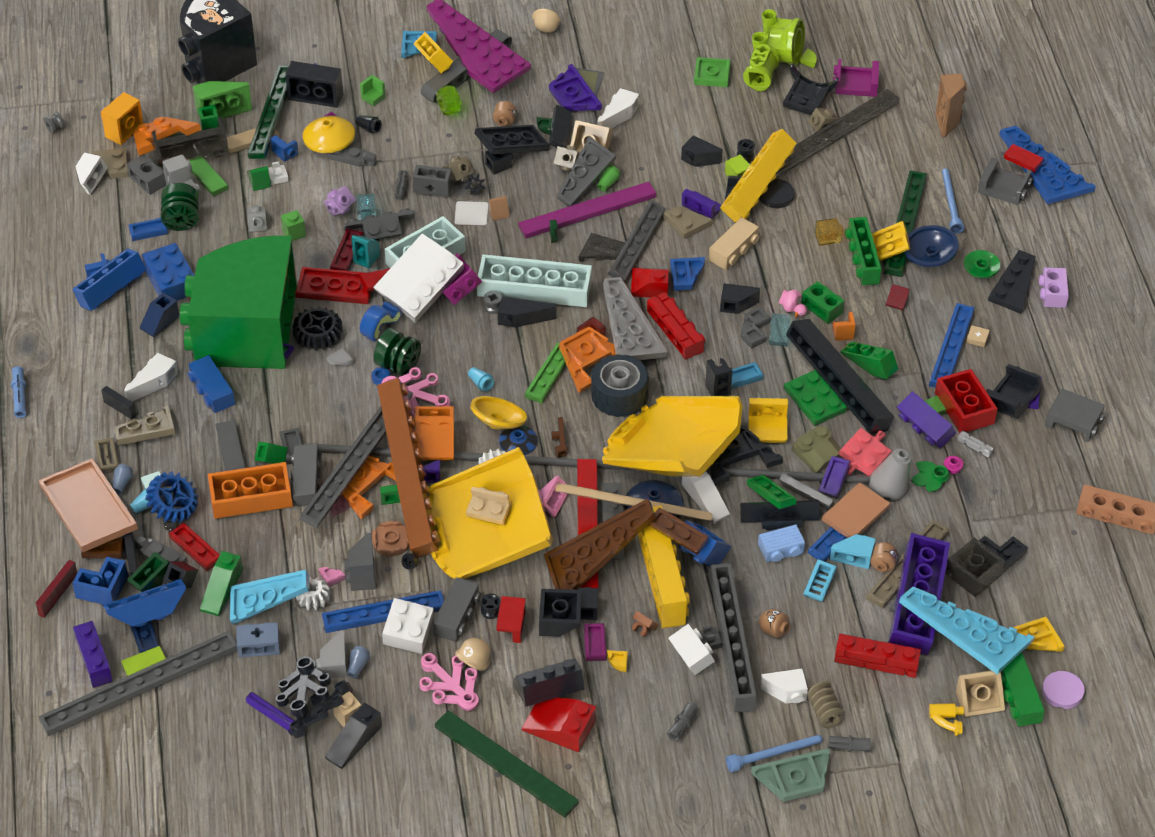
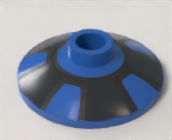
M523 425L513 429H505L500 434L499 445L505 452L519 447L524 455H527L536 448L537 435L531 428Z

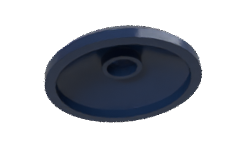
M927 225L919 227L908 234L910 249L904 251V253L911 262L917 265L937 267L950 262L956 256L959 242L957 236L951 230L942 226Z
M648 480L640 482L633 486L626 494L629 497L683 507V498L680 492L674 486L664 481ZM624 505V506H625V510H627V509H629V508L632 507V506Z

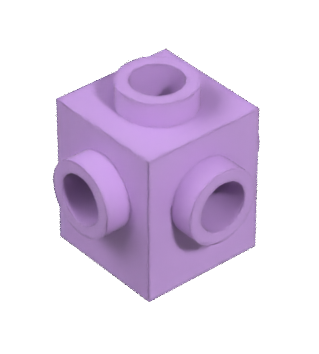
M344 186L330 191L327 194L328 198L323 203L333 216L338 214L344 215L350 210L349 206L356 199L348 188Z

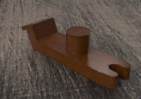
M558 417L559 431H551L552 440H559L560 445L555 447V456L557 458L567 455L563 417Z

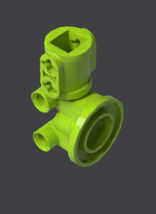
M772 9L762 12L763 32H756L752 35L753 52L750 64L743 73L744 82L756 91H765L771 85L773 72L780 62H785L789 65L793 63L795 66L799 64L805 43V24L802 18H794L793 20L777 18L776 11Z

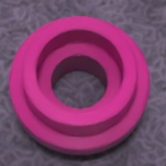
M948 456L944 460V466L950 474H957L963 468V461L957 456Z

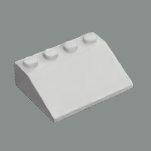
M421 234L373 288L416 323L464 270V264L451 252L424 234Z

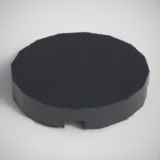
M774 179L767 185V191L759 197L764 205L766 203L771 208H782L788 206L793 201L794 189L787 181Z

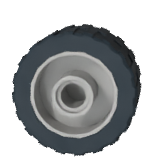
M620 354L607 356L596 363L591 375V398L595 407L602 413L604 412L606 415L615 417H626L640 411L648 399L649 374L646 366L635 357Z

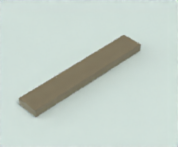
M932 520L920 535L943 540L948 535L949 528ZM905 552L896 561L895 568L888 570L867 594L866 599L882 609L898 591Z

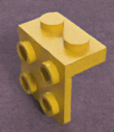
M749 398L748 428L759 437L760 442H787L788 399Z

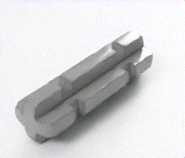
M965 431L959 434V442L967 443L966 446L979 453L982 452V455L986 457L992 455L994 450L992 446L984 445L985 442L972 435L970 437V434Z

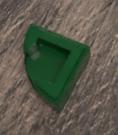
M537 117L538 129L550 135L552 118Z
M549 220L551 243H555L558 241L557 220Z

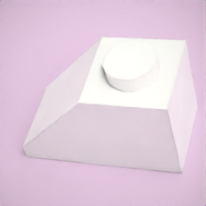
M84 153L75 166L80 184L89 195L92 194L108 169L101 156Z
M802 669L761 674V690L786 704L806 701L808 688Z

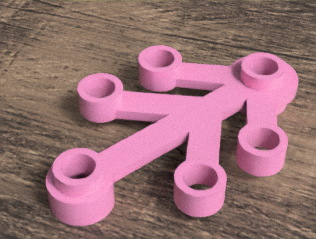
M414 367L408 374L399 377V379L404 384L411 380H419L422 374L419 368ZM414 372H418V375L413 376L412 374ZM435 373L428 374L425 380L407 386L408 390L413 392L410 402L412 405L411 413L414 418L415 406H419L416 398L433 403L435 406H451L450 399L446 395L435 396L420 391L426 387L438 384L439 379ZM388 376L383 379L382 383L390 381L397 377Z
M432 653L425 654L421 658L422 669L426 672L433 671L443 682H432L429 677H423L419 682L420 689L422 691L436 690L432 695L435 704H459L465 711L474 710L479 703V698L474 693L477 670L468 668L465 671L467 683L464 690L460 686L461 671L464 667L463 661L456 655L452 658L453 674L451 677L438 664L435 655ZM443 691H453L456 695H445Z

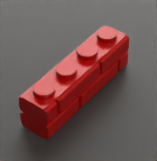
M664 292L657 297L654 296L647 300V312L684 359L687 360L694 355L703 353L705 344L703 334H699L694 323L687 320L685 312L682 309L679 310L673 297L670 298Z
M839 633L834 662L916 678L921 649Z

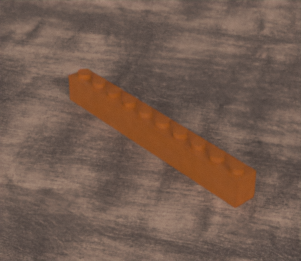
M395 378L378 384L377 388L409 547L413 554L421 557L439 551L438 542H440L437 531L434 529L436 525L435 517L431 514L430 510L433 508V505L427 495L429 486L424 481L426 471L420 461L422 453L417 447L419 438L413 428L416 426V423L410 413L412 410L411 402L407 399L409 390L406 383L403 384L399 378Z

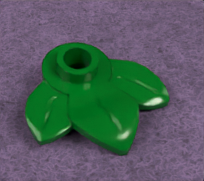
M920 461L916 462L920 472L911 478V482L915 485L925 486L927 492H934L941 488L942 483L949 480L950 474L945 466H936L933 462Z

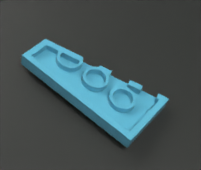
M301 570L231 586L230 622L234 625L309 591V573L307 570Z

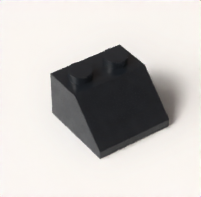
M541 589L539 636L560 637L580 626L582 590Z

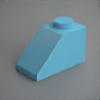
M855 534L835 543L831 547L830 560L869 569L876 539Z

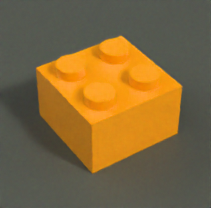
M125 92L116 97L114 101L101 111L105 137L119 145H122L134 135V129L144 124L140 100Z

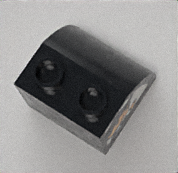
M185 0L180 12L182 37L178 38V46L185 55L186 63L182 64L181 69L185 78L190 83L195 81L198 84L208 81L226 82L257 65L252 15L237 0Z

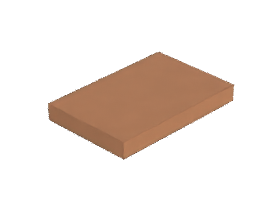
M859 482L822 516V521L846 538L855 534L861 535L890 508V503Z

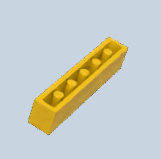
M783 129L772 133L721 205L720 209L734 222H737L741 217L746 219L750 215L749 211L757 205L760 195L767 191V185L776 178V172L785 165V159L794 152L793 148L797 143Z

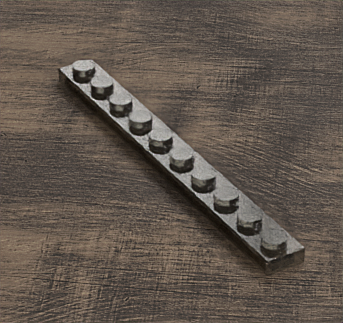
M887 89L799 142L793 148L794 152L785 159V165L776 172V178L899 103L900 98Z

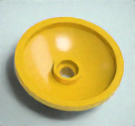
M324 116L313 120L305 127L302 135L303 142L312 151L333 153L345 149L353 142L355 129L351 122L342 117Z
M476 397L470 405L474 415L492 429L505 430L517 428L525 424L527 415L522 408L510 401L497 397Z

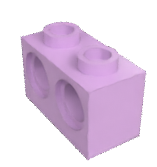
M1044 267L1043 274L1039 275V286H1042L1040 289V299H1043L1044 307L1066 308L1068 300L1066 268Z

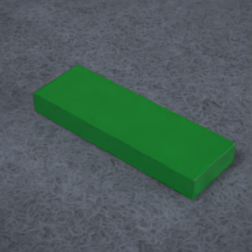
M760 475L747 479L748 487L777 508L782 509L796 505V498L766 476Z

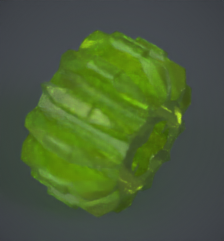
M444 86L438 89L436 100L440 111L447 116L460 112L462 101L455 87Z

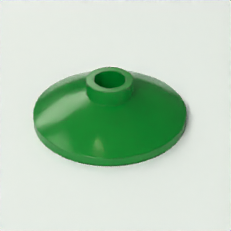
M976 250L966 255L964 258V268L972 276L989 278L998 273L1000 261L996 255L989 251Z

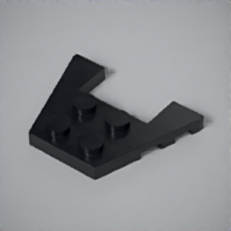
M741 425L740 433L710 466L711 479L714 485L728 482L729 474L724 466L757 455L760 456L766 468L782 464L783 457L780 454H775L769 445H764L759 441V437Z

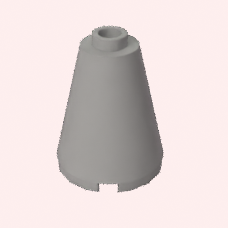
M895 449L872 472L870 487L873 492L882 498H891L890 500H898L905 495L908 489L911 455L908 451Z

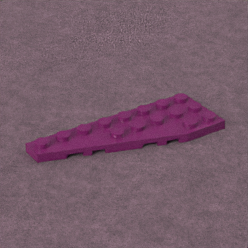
M435 0L427 5V12L433 21L438 24L439 30L445 35L448 44L456 56H459L462 65L467 68L470 77L493 94L531 70V64L443 0Z

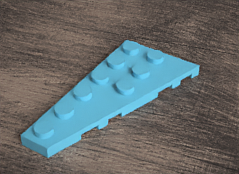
M912 587L902 595L899 603L996 674L1000 673L1025 650L1035 638L1030 634L1025 636L1017 633V629L1013 627L1008 629L1000 626L996 620L966 609V611L959 609L952 602L947 604L937 600L935 595Z

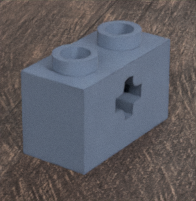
M278 622L236 626L239 658L280 654Z

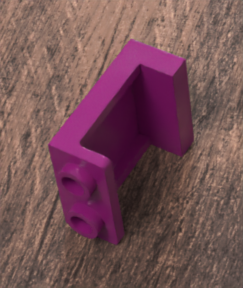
M838 59V65H834L833 75L839 77L835 86V94L877 97L879 61H872V68L841 66L842 59Z
M458 253L454 256L463 262L464 270L443 291L453 305L482 283L481 279Z

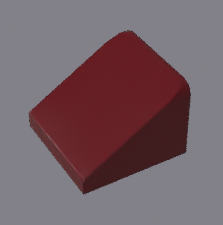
M893 284L885 306L904 310L910 290Z

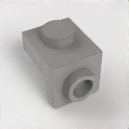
M257 205L247 209L249 231L267 230L265 207L261 208V206Z

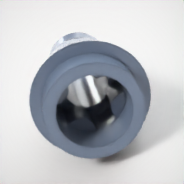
M119 464L114 470L112 488L119 495L123 493V490L133 477V469L125 464Z
M355 646L351 650L346 673L349 677L358 678L360 672L370 659L369 650L361 646Z

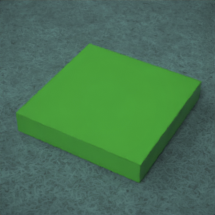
M697 57L694 85L728 87L731 60Z

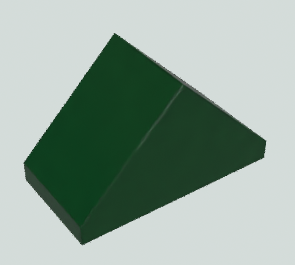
M154 552L127 581L140 592L162 586L163 578L170 563L157 552Z

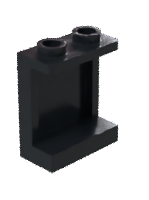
M1008 364L1006 366V375L993 391L987 389L986 392L997 407L998 412L1019 419L1041 391V377L1036 373Z

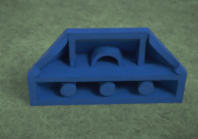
M179 579L111 603L103 604V608L107 615L132 627L143 626L148 621L154 619L161 620L166 618L167 615L172 614L186 590V586Z

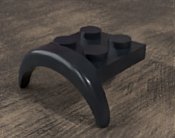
M791 63L790 71L795 82L783 101V107L812 115L816 108L821 107L828 92L834 89L839 77H836L834 81L829 83L815 82L803 76L796 69L795 65Z

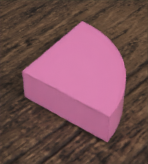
M328 567L318 569L321 578L326 581L327 586L345 580V574L339 569H328Z

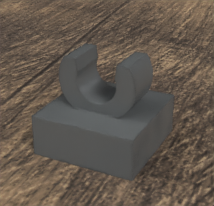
M710 625L703 627V630L699 631L703 637L701 639L703 645L708 643L712 650L722 647V641L715 627Z

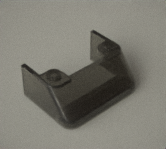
M218 117L217 128L198 131L188 136L184 134L157 140L155 131L151 132L153 153L157 165L162 168L163 161L182 154L186 161L212 156L219 158L224 156L228 149V141L221 117Z

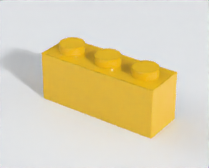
M426 32L413 43L441 74L448 70L454 62Z

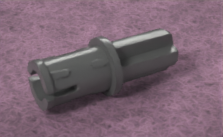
M849 735V737L829 736V748L846 749L848 752H851V750L870 752L871 738H855L852 735Z

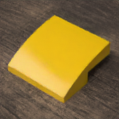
M903 221L872 233L879 261L910 249L909 238Z

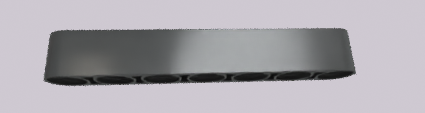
M499 29L490 33V35L508 48L511 46V36ZM457 58L448 70L442 74L439 72L428 80L421 88V95L434 103H438L471 78L467 68L462 65L461 59Z

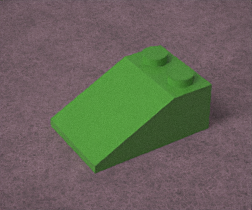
M208 81L193 86L198 116V108L212 105L216 107L218 120L252 110L248 82Z

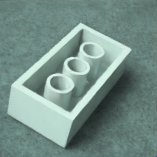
M442 216L385 248L386 265L391 268L421 234H424L453 255L456 253L461 255L466 252L465 236Z

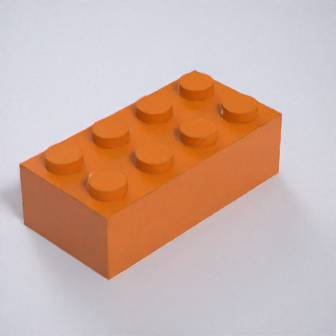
M286 462L208 474L214 519L293 507Z

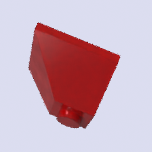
M632 268V296L652 298L664 292L668 295L669 269Z

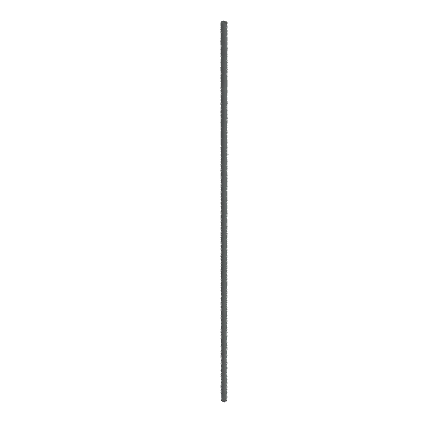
M317 444L321 452L346 453L351 447L346 445ZM376 447L371 455L391 456L390 448ZM454 452V460L479 461V458L483 456V453ZM525 456L528 464L577 467V459ZM597 460V468L634 470L603 464L602 460ZM709 467L706 470V472L711 475V470ZM725 468L729 476L756 477L764 475L767 478L780 479L782 474H786L796 480L822 481L825 473ZM847 475L844 482L869 484L870 476Z

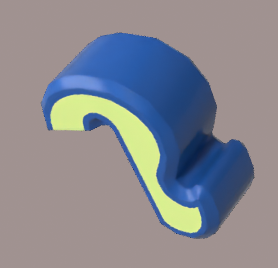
M383 302L382 307L376 304L369 307L361 319L360 333L370 340L376 341L380 333V326L396 323L401 317V310L389 302Z

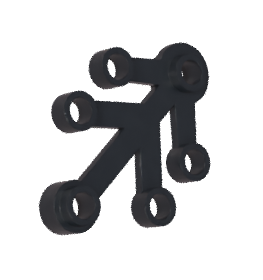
M300 658L296 663V670L278 682L279 690L282 693L278 694L275 698L279 707L288 705L289 697L298 691L297 699L291 702L290 709L297 718L306 716L308 711L306 704L307 688L316 693L318 700H326L329 697L327 687L324 686L331 683L330 675L318 670L312 658ZM309 675L317 678L320 685L311 681ZM300 677V680L291 686V683Z
M345 680L338 682L334 686L335 692L323 702L318 700L316 693L309 698L312 703L310 712L307 711L308 715L306 717L297 718V720L292 722L288 733L294 736V738H299L308 732L309 728L307 726L326 719L329 716L328 710L344 703L342 696L349 691L353 692L349 682Z

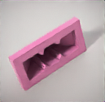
M555 476L539 491L543 507L552 517H556L567 496L566 493L555 491L557 484H566L559 476Z

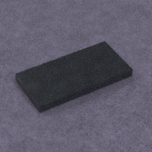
M534 125L476 128L474 132L491 154L548 151L550 148L549 143Z

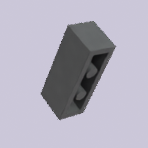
M317 443L294 446V454L291 455L293 464L291 480L293 487L290 490L291 497L298 506L308 505L321 488L322 452Z
M458 577L455 578L433 622L435 636L457 642L459 636L464 634L466 622L472 618L473 607L481 599L478 583Z

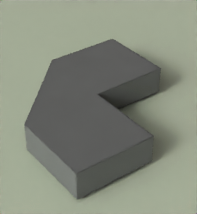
M761 307L746 313L744 316L741 338L751 349L767 341V337L759 328L770 323L771 317Z

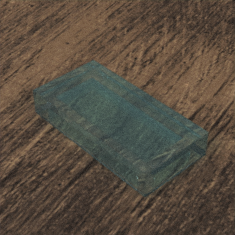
M772 313L769 345L787 347L788 337L786 333L790 326L791 315Z

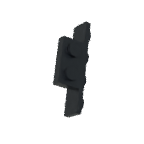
M818 500L796 501V505L782 509L777 508L770 502L740 504V521L742 523L760 522L762 529L768 531L795 524L798 528H802V520L819 519Z

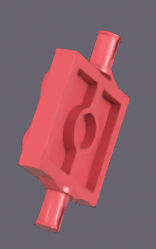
M860 428L844 445L839 455L851 462L847 475H851L857 469L867 476H871L872 472L889 456L892 450L880 442L885 437L884 432L878 431L873 437Z

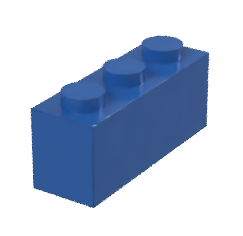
M209 355L188 363L189 372L187 374L191 383L194 382L196 384V390L199 395H203L204 402L208 408L211 407L213 412L217 413L235 405L232 389Z

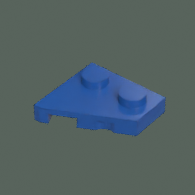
M705 257L670 259L674 291L693 289L705 265Z

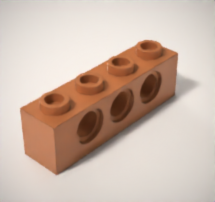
M1084 484L1076 514L1139 530L1144 533L1154 534L1155 503Z

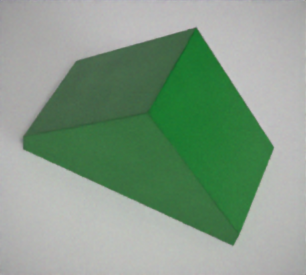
M268 166L247 171L253 191L271 187Z

